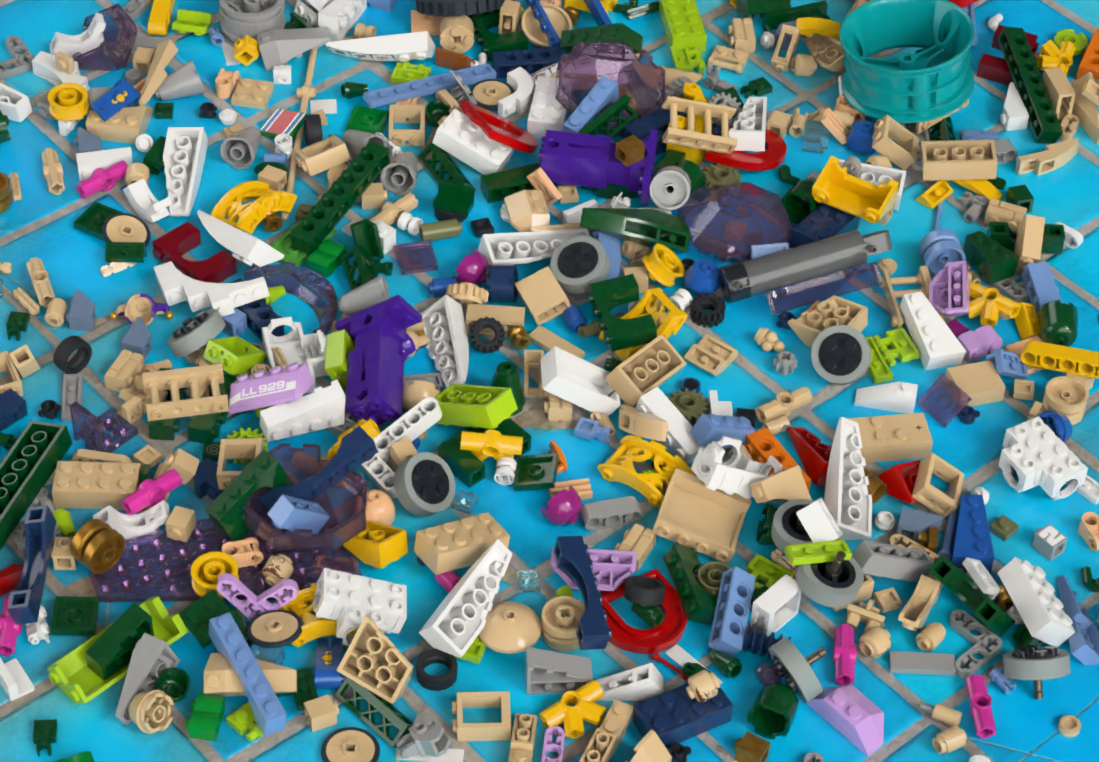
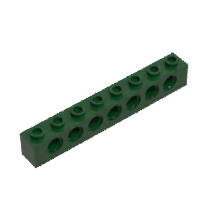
M1004 27L997 39L1015 87L1029 113L1028 121L1036 142L1056 143L1063 133L1062 127L1023 28Z
M370 141L361 149L359 155L351 161L346 170L342 171L341 176L332 183L329 190L322 195L318 203L312 206L311 211L306 217L302 218L300 224L291 231L292 248L306 254L313 253L317 249L319 243L323 242L382 172L385 165L390 162L389 148Z

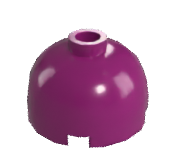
M476 249L472 250L474 252L472 256L467 254L457 267L456 272L458 275L457 277L453 275V278L456 279L458 284L462 282L476 285L479 283L483 284L486 281V277L489 276L486 274L488 271V261Z
M569 486V491L563 489L547 502L549 507L546 510L543 507L540 511L552 524L562 526L568 523L572 525L579 519L578 514L582 508V500L573 486Z

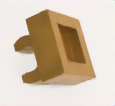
M929 527L928 534L919 532L917 543L936 553L938 527Z

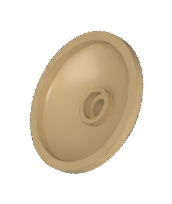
M540 3L559 38H561L562 31L572 30V21L562 8L550 3ZM529 7L524 12L521 20V28L526 38L538 46L552 47L548 43L546 34L542 32L539 21L534 18L533 10Z
M514 601L497 602L492 605L491 611L487 613L485 626L478 634L483 644L496 652L505 654L520 653L526 651V647H533L539 640L541 621L533 609L522 603Z

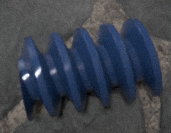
M749 625L743 641V651L747 652L751 647L752 654H756L759 650L760 656L764 657L768 652V659H772L768 648L783 639V634H780L775 639V632L772 631L768 637L766 629L759 634L757 626L753 631H750Z

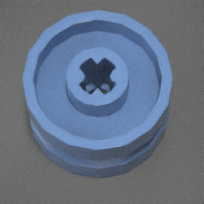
M939 229L930 232L921 240L919 245L923 262L928 267L929 273L932 276H936L938 272L944 269L946 263L965 261L966 258L959 238L952 230Z

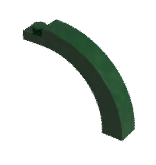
M668 149L665 157L654 166L653 176L659 169L665 166H674L677 161L684 162L686 153ZM607 183L606 189L581 186V189L596 192V197L613 199L614 196L618 197L621 192L623 193L622 198H638V192L628 191V186Z

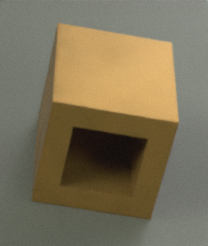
M631 135L616 143L615 157L626 167L644 159L645 144L635 135Z
M747 731L743 738L739 737L734 745V750H736L735 760L738 762H765L769 757L771 743Z

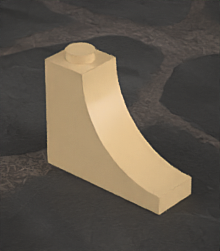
M799 465L787 467L749 484L756 503L773 501L784 504L794 499L812 500Z

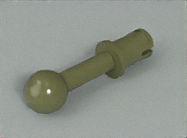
M617 313L614 316L617 318H621L625 314ZM596 320L588 325L578 327L577 330L578 335L582 338L591 335L598 336L601 332Z

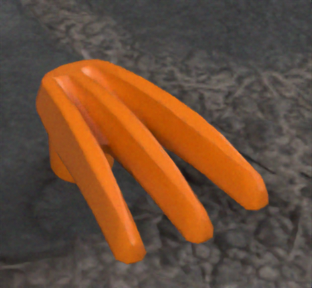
M551 440L549 452L558 453L559 456L558 475L566 471L568 466L562 450L554 440Z

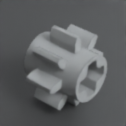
M789 351L778 352L777 358L773 359V366H776L775 371L782 375L793 373V370L797 368L798 361L795 360V354L793 355Z

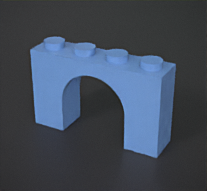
M603 75L563 124V131L579 133L594 120L597 114L600 115L619 99L618 82Z

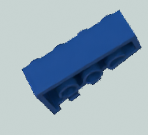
M962 495L951 562L958 568H962L964 573L967 570L962 562L966 558L980 560L990 574L993 566L994 552L983 495Z

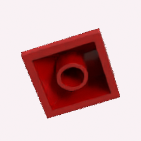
M916 460L895 465L878 476L879 479L887 485L886 493L909 504L919 502L912 497L921 461Z

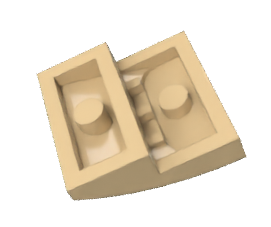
M706 333L698 344H693L683 359L716 377L739 354L738 350Z

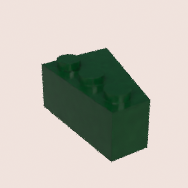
M736 0L738 18L754 19V15H760V18H763L765 13L791 8L790 0Z
M977 231L966 235L963 248L966 260L972 267L976 266L979 269V275L986 277L988 285L1015 276L1019 260L1018 255L1000 245L998 241L986 236L983 232Z
M134 602L85 652L87 666L105 681L129 664L135 645L143 634L147 633L154 636L152 617Z

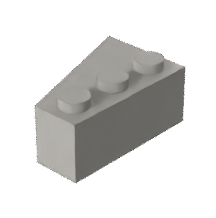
M526 647V695L564 694L568 691H576L593 680L591 658Z

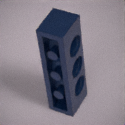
M560 47L492 52V68L497 73L496 79L507 78V73L518 67H522L531 75L543 68L564 61Z
M239 278L231 283L243 282V280ZM262 299L235 307L246 314L247 327L261 341L262 327H268L272 319L282 318ZM285 325L274 328L271 334L278 337L283 336Z

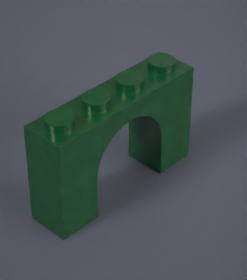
M500 9L482 14L468 15L473 22L476 43L480 45L482 53L487 54L488 62L492 61V52L528 49V39L523 30L506 34H496L488 31L490 28L499 26Z
M623 23L564 30L561 33L560 48L575 57L597 52L598 45L616 48L626 55L642 53L643 36Z
M634 274L589 284V292L587 293L588 303L593 305V315L598 317L599 329L604 331V341L606 345L609 344L612 352L650 343L657 338V327L651 314L632 319H620L610 313V310L618 305L639 300V286Z
M505 419L498 424L497 428L492 429L499 431L501 435L523 437L522 454L514 455V459L531 450V436L512 419ZM469 427L465 432L484 433L488 429ZM460 432L455 437L438 446V456L448 464L452 473L470 488L485 479V464L469 450H460L462 432Z
M263 450L205 511L224 537L231 542L239 541L251 531L242 517L243 506L248 497L261 487H264L269 492L275 487L293 485L279 461Z
M944 555L929 568L928 571L958 596L973 610L972 613L1000 637L1016 622Z

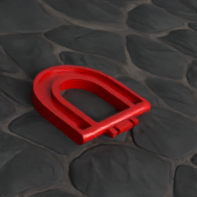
M468 101L460 103V107L467 117L490 139L525 153L532 154L537 149L538 141L530 133L510 120Z
M766 129L764 152L746 153L733 151L731 154L707 150L705 159L742 170L764 171L776 168L784 162L787 146L779 135Z
M656 568L641 575L655 578L666 585L664 601L662 604L657 605L664 612V620L655 628L641 630L629 626L609 604L623 597L625 582L614 591L600 590L602 593V609L607 614L606 623L611 628V639L608 641L624 651L636 654H653L667 650L682 638L686 630L687 615L678 593Z

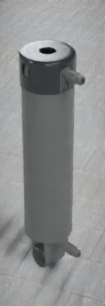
M858 230L751 260L718 268L722 294L728 303H732L754 295L867 264L868 256L893 249L889 230L877 231L863 236Z

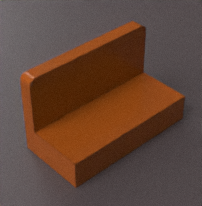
M442 48L436 49V66L456 71L469 68L471 62L474 63V59L469 58L467 55Z

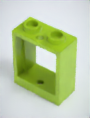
M345 329L327 335L325 371L333 381L338 380L344 393H346L349 352L355 350V343Z
M239 336L209 339L203 358L213 364H222L224 371L231 375L249 373L254 365L263 364L267 353Z

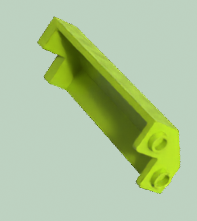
M159 596L150 597L138 605L152 617L154 637L165 641L168 645H171L189 632L178 613H168ZM115 622L47 667L51 682L57 685L76 704H86L127 674L129 664L104 681L87 666L85 652Z

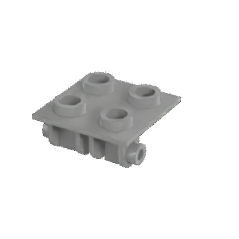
M450 70L458 84L456 88L450 90V94L455 98L459 106L462 101H468L475 105L478 104L473 95L469 96L471 91L466 84L462 85L464 82L460 75H455Z

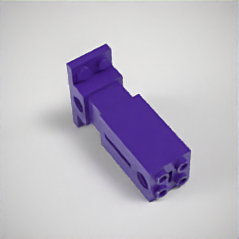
M651 129L650 136H646V140L643 141L645 144L644 159L628 167L615 157L616 143H612V137L547 130L546 136L541 139V148L543 149H539L538 160L541 163H539L538 168H542L552 183L606 189L607 183L628 186V191L638 192V197H641V205L648 206L650 185L656 159L658 130Z
M396 295L335 323V329L338 331L345 329L355 343V350L350 351L348 356L345 409L358 420L364 419L367 421L371 418L377 425L402 416L404 358L399 355V343L405 341L406 328L422 322V315L400 295Z

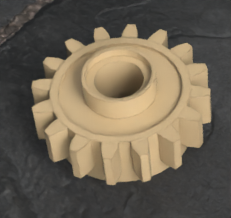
M462 282L460 285L455 283L453 285L449 284L446 291L447 296L460 303L463 307H467V304H486L489 295L488 291L484 290V288H478L476 284Z

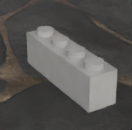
M863 540L852 555L860 565L863 574L887 577L894 580H905L907 582L918 583L921 574L927 576L929 568L934 564L924 550Z

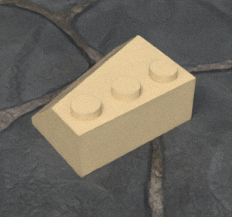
M150 106L126 107L106 122L94 110H91L86 120V129L88 132L100 137V140L135 144L136 138L141 134H145L154 108Z
M833 295L817 304L816 309L801 313L800 318L796 320L792 318L788 321V325L804 345L812 348L816 337L823 330L831 326L847 325L861 333L868 325V307Z
M366 614L336 671L394 704L402 696L409 683L414 666Z

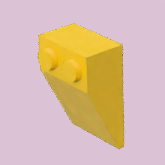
M356 518L331 532L333 538L363 563L374 566L377 569L385 568L389 563L399 560L400 557L408 553L407 532L405 529Z

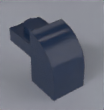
M208 457L198 464L196 474L193 476L194 490L200 499L207 495L210 499L215 500L225 489H219L218 481L212 477L217 472L218 463Z

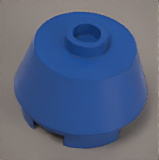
M859 121L853 125L846 137L847 146L850 151L861 152L862 156L875 154L876 150L872 148V137L875 129L873 122Z
M706 259L694 262L684 272L685 288L689 287L690 290L695 292L694 295L699 297L702 293L706 296V293L711 294L717 291L720 287L717 265Z
M1046 410L1036 416H1039L1044 424H1047L1064 443L1071 437L1072 425L1069 418L1064 414Z

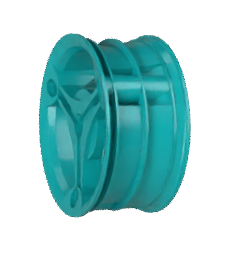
M872 0L859 6L845 18L839 33L840 43L845 51V72L842 77L841 86L846 101L854 109L868 117L878 120L888 115L898 123L925 122L955 111L968 100L974 88V74L970 68V46L975 33L972 19L961 7L948 0ZM895 48H926L919 53H903L892 58L870 57L876 53Z

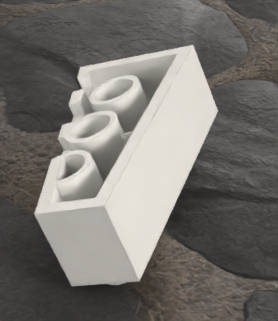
M0 83V110L2 114L7 115L9 120L21 123L32 112L28 96Z

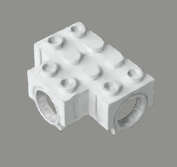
M292 317L272 319L268 327H262V344L265 353H267L266 359L270 369L277 366L271 349L279 347L288 364L294 362L307 364L314 384L316 377L328 376V373L325 371L327 339L321 330H317V333L304 335L301 323L293 322ZM288 325L292 327L290 333L285 336L278 337L271 334L272 330L278 326ZM315 385L312 386L306 393L314 392Z
M1039 416L1006 430L1003 442L1005 449H1002L998 466L1003 470L1007 483L1017 493L1040 485L1056 501L1070 496L1078 486L1084 484L1088 468L1080 462V459L1067 448L1066 444L1055 435L1047 424H1044ZM1010 466L1016 470L1019 483L1012 476ZM1073 479L1069 486H1067V488L1060 491L1061 487L1067 481Z
M723 435L722 439L718 442L712 441V443H708L706 448L699 449L691 470L699 480L705 483V487L710 490L716 491V489H720L727 494L733 495L736 493L743 498L750 499L753 496L749 484L767 477L771 468H774V473L782 470L783 465L773 456H769L766 463L750 460L740 451L741 440ZM732 445L734 448L732 457L727 462L722 463V457L725 453L722 446Z
M328 568L323 569L316 586L313 610L316 613L317 619L322 617L337 621L336 637L343 639L342 645L349 646L353 639L347 635L353 630H358L366 614L383 633L386 631L387 634L391 632L399 634L407 619L406 585L393 584L388 581L352 575L351 573Z

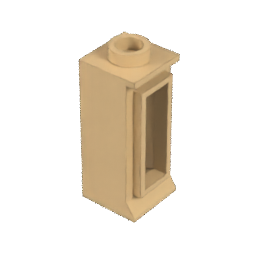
M782 25L773 58L771 59L772 68L776 71L789 72L790 62L800 37V28ZM786 34L792 35L786 58L778 57L784 37H786Z
M524 350L525 397H544L540 359L544 357V350ZM529 369H538V388L529 387Z

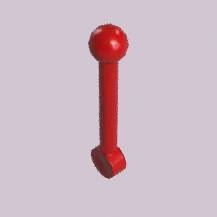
M658 653L652 654V660L663 663L679 673L682 679L688 680L689 677L685 676L682 670L661 658Z

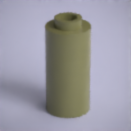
M456 218L419 225L422 243L459 237L462 232V224Z

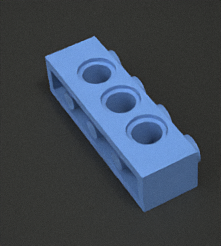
M736 566L722 574L708 647L730 656L740 652L743 648L744 635L748 626V614L751 610V598L755 590V576Z

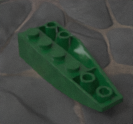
M582 209L580 227L652 248L656 244H662L675 254L684 253L688 250L690 232L684 219L654 209Z

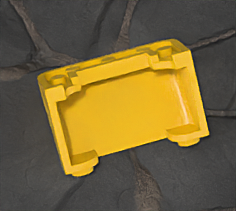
M685 82L683 99L707 103L700 86L695 83ZM694 114L695 131L704 133V116ZM677 116V128L687 130V117ZM668 143L666 147V153L668 149L686 153L685 160L695 164L702 162L706 152L703 149Z
M830 156L812 187L814 199L819 203L827 204L864 219L869 223H878L894 205L897 199L899 182L890 179L888 184L884 185L885 182L881 181L879 186L847 174V167L842 169L839 166V158Z

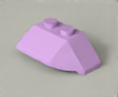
M966 260L946 263L944 269L938 272L929 282V302L937 312L948 316L970 314V289Z
M552 547L551 566L571 589H579L574 580L558 567L554 554L555 547ZM588 549V559L593 564L592 573L597 578V590L614 591L636 571L637 552Z
M853 685L822 688V693L807 702L812 709L867 757L883 746L884 712Z

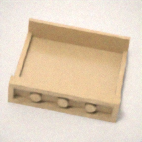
M676 468L666 489L652 533L680 545L694 548L699 553L729 564L736 551L735 546L752 499L743 498L736 493L730 495L720 489H716V491L710 490L695 475Z

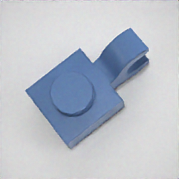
M581 417L574 429V436L592 441L594 437H597L602 443H609L611 429L601 427L599 421Z

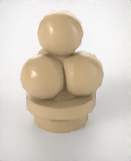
M761 327L754 337L757 345L761 346L762 350L766 352L771 351L773 348L776 352H782L785 349V344L782 341H778L777 334L771 332L768 328Z

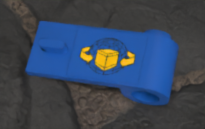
M120 79L113 89L92 103L90 107L106 122L126 106L131 107L140 99L141 94L127 79L124 81Z
M332 636L318 638L315 663L316 688H339L345 680L346 676L336 671L343 659L344 645H342V638H333Z

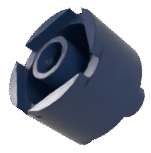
M489 264V276L486 277V287L490 288L488 301L517 302L518 291L515 283L518 282L517 266L512 264Z

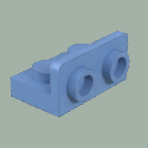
M961 129L960 140H999V135L996 134V131Z
M995 349L991 354L986 355V360L996 362L998 374L1020 380L1028 378L1027 367L1022 363L1021 355L1016 354V352Z

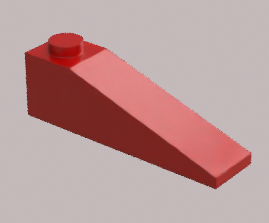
M788 426L787 432L807 475L814 481L815 485L825 487L832 446L820 443L821 439L805 428Z

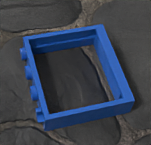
M526 0L527 5L533 10L534 18L539 21L542 32L546 34L549 45L560 47L561 38L558 37L539 0ZM584 0L598 26L612 24L599 0Z

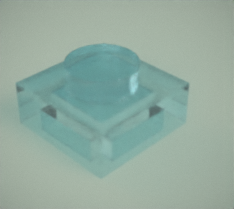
M459 489L451 503V508L470 515L478 502V495Z
M539 570L518 571L519 593L540 592Z

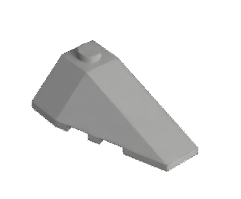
M328 27L276 29L257 34L258 46L266 71L273 70L274 66L287 65L288 61L292 58L297 57L298 59L302 57L303 52L315 50L331 41Z
M144 633L141 639L137 641L132 652L115 714L125 726L132 721L129 716V707L132 699L140 692L155 690L156 680L163 670L177 667L180 659L165 641L147 633Z

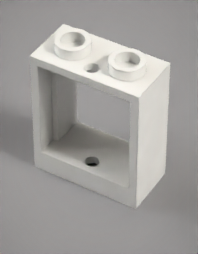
M786 574L753 602L750 631H753L757 626L759 634L766 629L767 636L769 637L772 631L776 633L798 614L802 590L797 580L792 579Z

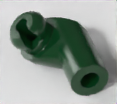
M630 0L628 5L615 4V12L626 13L629 9L639 7L638 0Z
M780 166L778 172L781 181L795 186L800 181V178L791 175L789 166Z
M1090 567L1081 568L1083 585L1093 592H1099V578L1096 580L1092 578Z
M687 662L684 664L682 671L685 676L690 677L707 669L698 663Z

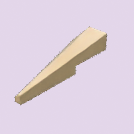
M171 39L157 45L140 97L139 104L141 106L146 105L168 76L164 69L178 52Z

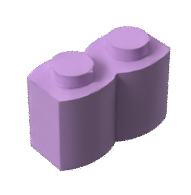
M991 325L979 327L975 331H967L957 338L966 350L964 357L968 361L980 360L983 356L991 354L993 350L1001 349L1003 339Z

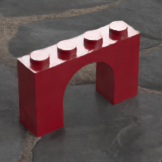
M998 25L993 36L991 48L1001 50L997 38L1006 26ZM1024 32L1034 56L1039 47V43H1037L1038 35ZM983 54L978 65L976 77L1009 86L1013 79L1006 60L989 54Z
M189 221L152 241V252L157 260L163 263L172 261L181 273L192 279L209 283H221L237 273L236 259L225 250L203 261H189L182 257L185 253L201 245L200 230Z

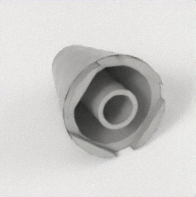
M192 60L168 75L155 91L157 98H161L162 101L205 93Z
M251 126L224 139L220 146V154L225 163L228 162L234 169H247L255 160L261 140V132L256 127Z
M355 129L347 130L342 138V141L355 158L370 141L387 147L388 140L381 134Z
M403 152L383 168L380 179L388 192L391 191L396 193L395 195L401 196L412 192L417 183V157L412 152Z
M378 276L342 295L341 300L338 301L340 311L345 312L346 315H353L392 298L388 291L390 289L385 276Z

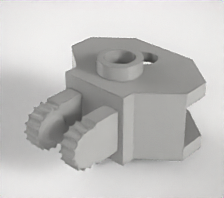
M427 712L418 715L412 727L408 728L410 733L396 741L397 748L401 750V756L407 759L419 753L422 757L425 755L439 757L446 753L450 744L437 715Z

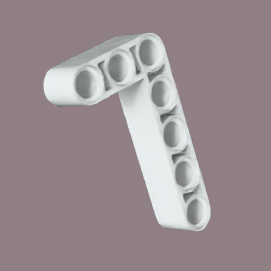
M434 397L423 399L376 436L373 440L378 453L370 460L361 464L363 471L392 499L397 498L394 486L389 487L394 484L395 475L386 464L389 460L390 445L406 437H409L412 442L441 419L442 410Z

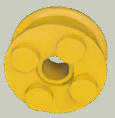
M63 83L53 87L48 93L50 114L59 121H72L84 118V115L89 111L87 90L75 83Z
M662 244L654 245L653 251L643 256L642 261L648 270V276L653 281L657 280L666 287H671L674 285L677 277L684 275L685 269L680 259L672 250Z
M208 552L199 556L191 566L192 587L195 593L203 597L214 589L220 598L224 599L225 597L217 590L218 577L224 573H229L239 580L236 560L223 552Z

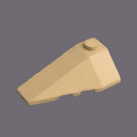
M1088 72L1071 84L1076 92L1071 114L1079 117V124L1093 141L1099 145L1098 105L1081 94L1085 81L1089 78L1094 81L1092 72Z
M211 653L204 669V694L224 697L246 696L245 690L228 660L221 653ZM256 659L275 694L297 692L296 669Z

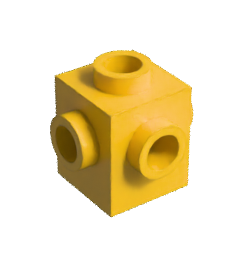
M246 34L235 42L234 58L246 67L258 58L259 46L255 39Z

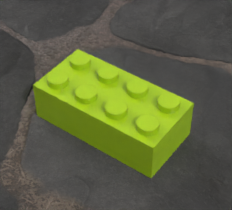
M660 0L659 16L669 48L687 45L688 50H691L692 47L697 46L701 52H705L707 35L696 1Z
M452 383L434 397L442 410V417L435 424H443L444 426L456 425L458 427L467 426L492 430L497 428L498 424L503 420L510 418L511 414L518 409L511 388Z

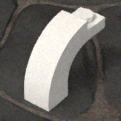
M96 12L88 29L79 35L70 36L56 32L49 45L51 54L55 55L61 51L76 59L94 52L104 41L102 32L105 29L106 23L104 22L103 14Z
M518 67L507 73V83L514 89V93L498 101V115L506 117L514 112L521 115L532 104V77L522 67Z
M144 179L123 189L129 203L143 220L153 223L170 215L167 209L172 204L169 197L158 201L149 190Z
M162 500L145 512L129 516L118 512L109 505L94 514L93 519L97 518L105 521L112 529L118 531L127 543L138 542L160 534L159 527L166 523L170 516L169 504Z

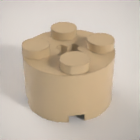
M466 15L443 18L440 23V45L445 50L460 54L468 51L474 44L472 20Z

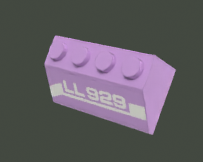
M294 362L284 368L276 366L266 372L262 369L254 372L252 375L244 373L237 376V380L230 385L229 413L234 414L298 400L315 385L307 364Z

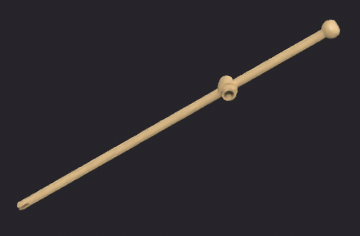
M318 48L310 50L305 84L302 88H297V97L302 98L301 113L307 114L309 99L316 97V88L311 87ZM304 124L295 135L286 192L292 194L297 171L295 161L297 155L295 151L301 148ZM282 211V220L288 219L289 212Z

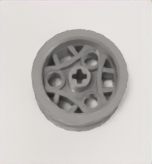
M219 0V10L222 14L221 34L224 36V41L234 47L235 42L246 34L258 42L257 34L270 30L286 29V18L283 14L285 0Z

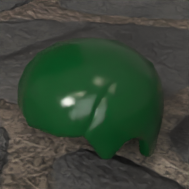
M429 102L425 110L427 123L432 127L438 128L439 124L437 122L446 115L448 117L450 115V108L442 102Z
M177 667L166 668L156 680L155 690L165 692L166 695L171 697L173 703L182 701L189 691V675Z

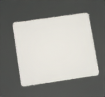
M336 99L310 100V113L313 114L321 109L324 110L325 114L337 113Z

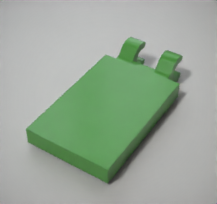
M301 220L270 245L285 255L278 262L293 271L305 263L309 255L292 248L290 233L300 224ZM333 229L325 239L332 240V236L337 233V230Z

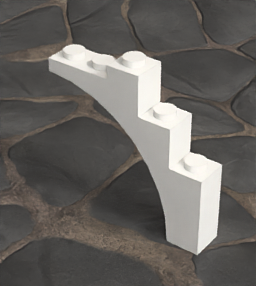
M40 51L32 60L33 74L46 79L55 86L63 83H75L83 86L87 91L90 90L88 78L80 76L78 62L73 61L74 72L69 75L56 68L55 55ZM89 104V111L87 112L86 115H84V116H86V117H88V115H89V113H90V111H91L90 104ZM58 120L59 134L66 137L80 120Z
M172 261L153 267L167 305L171 306L187 300L192 313L211 306L212 309H216L220 316L223 317L235 313V307L270 296L264 277L237 283H209L184 275L174 266Z

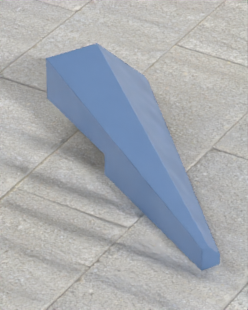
M1061 575L1056 580L1060 600L1064 606L1062 609L1073 622L1071 625L1075 630V633L1068 638L1071 653L1084 665L1099 664V629L1085 606L1076 601L1078 595L1074 590H1071L1068 578Z

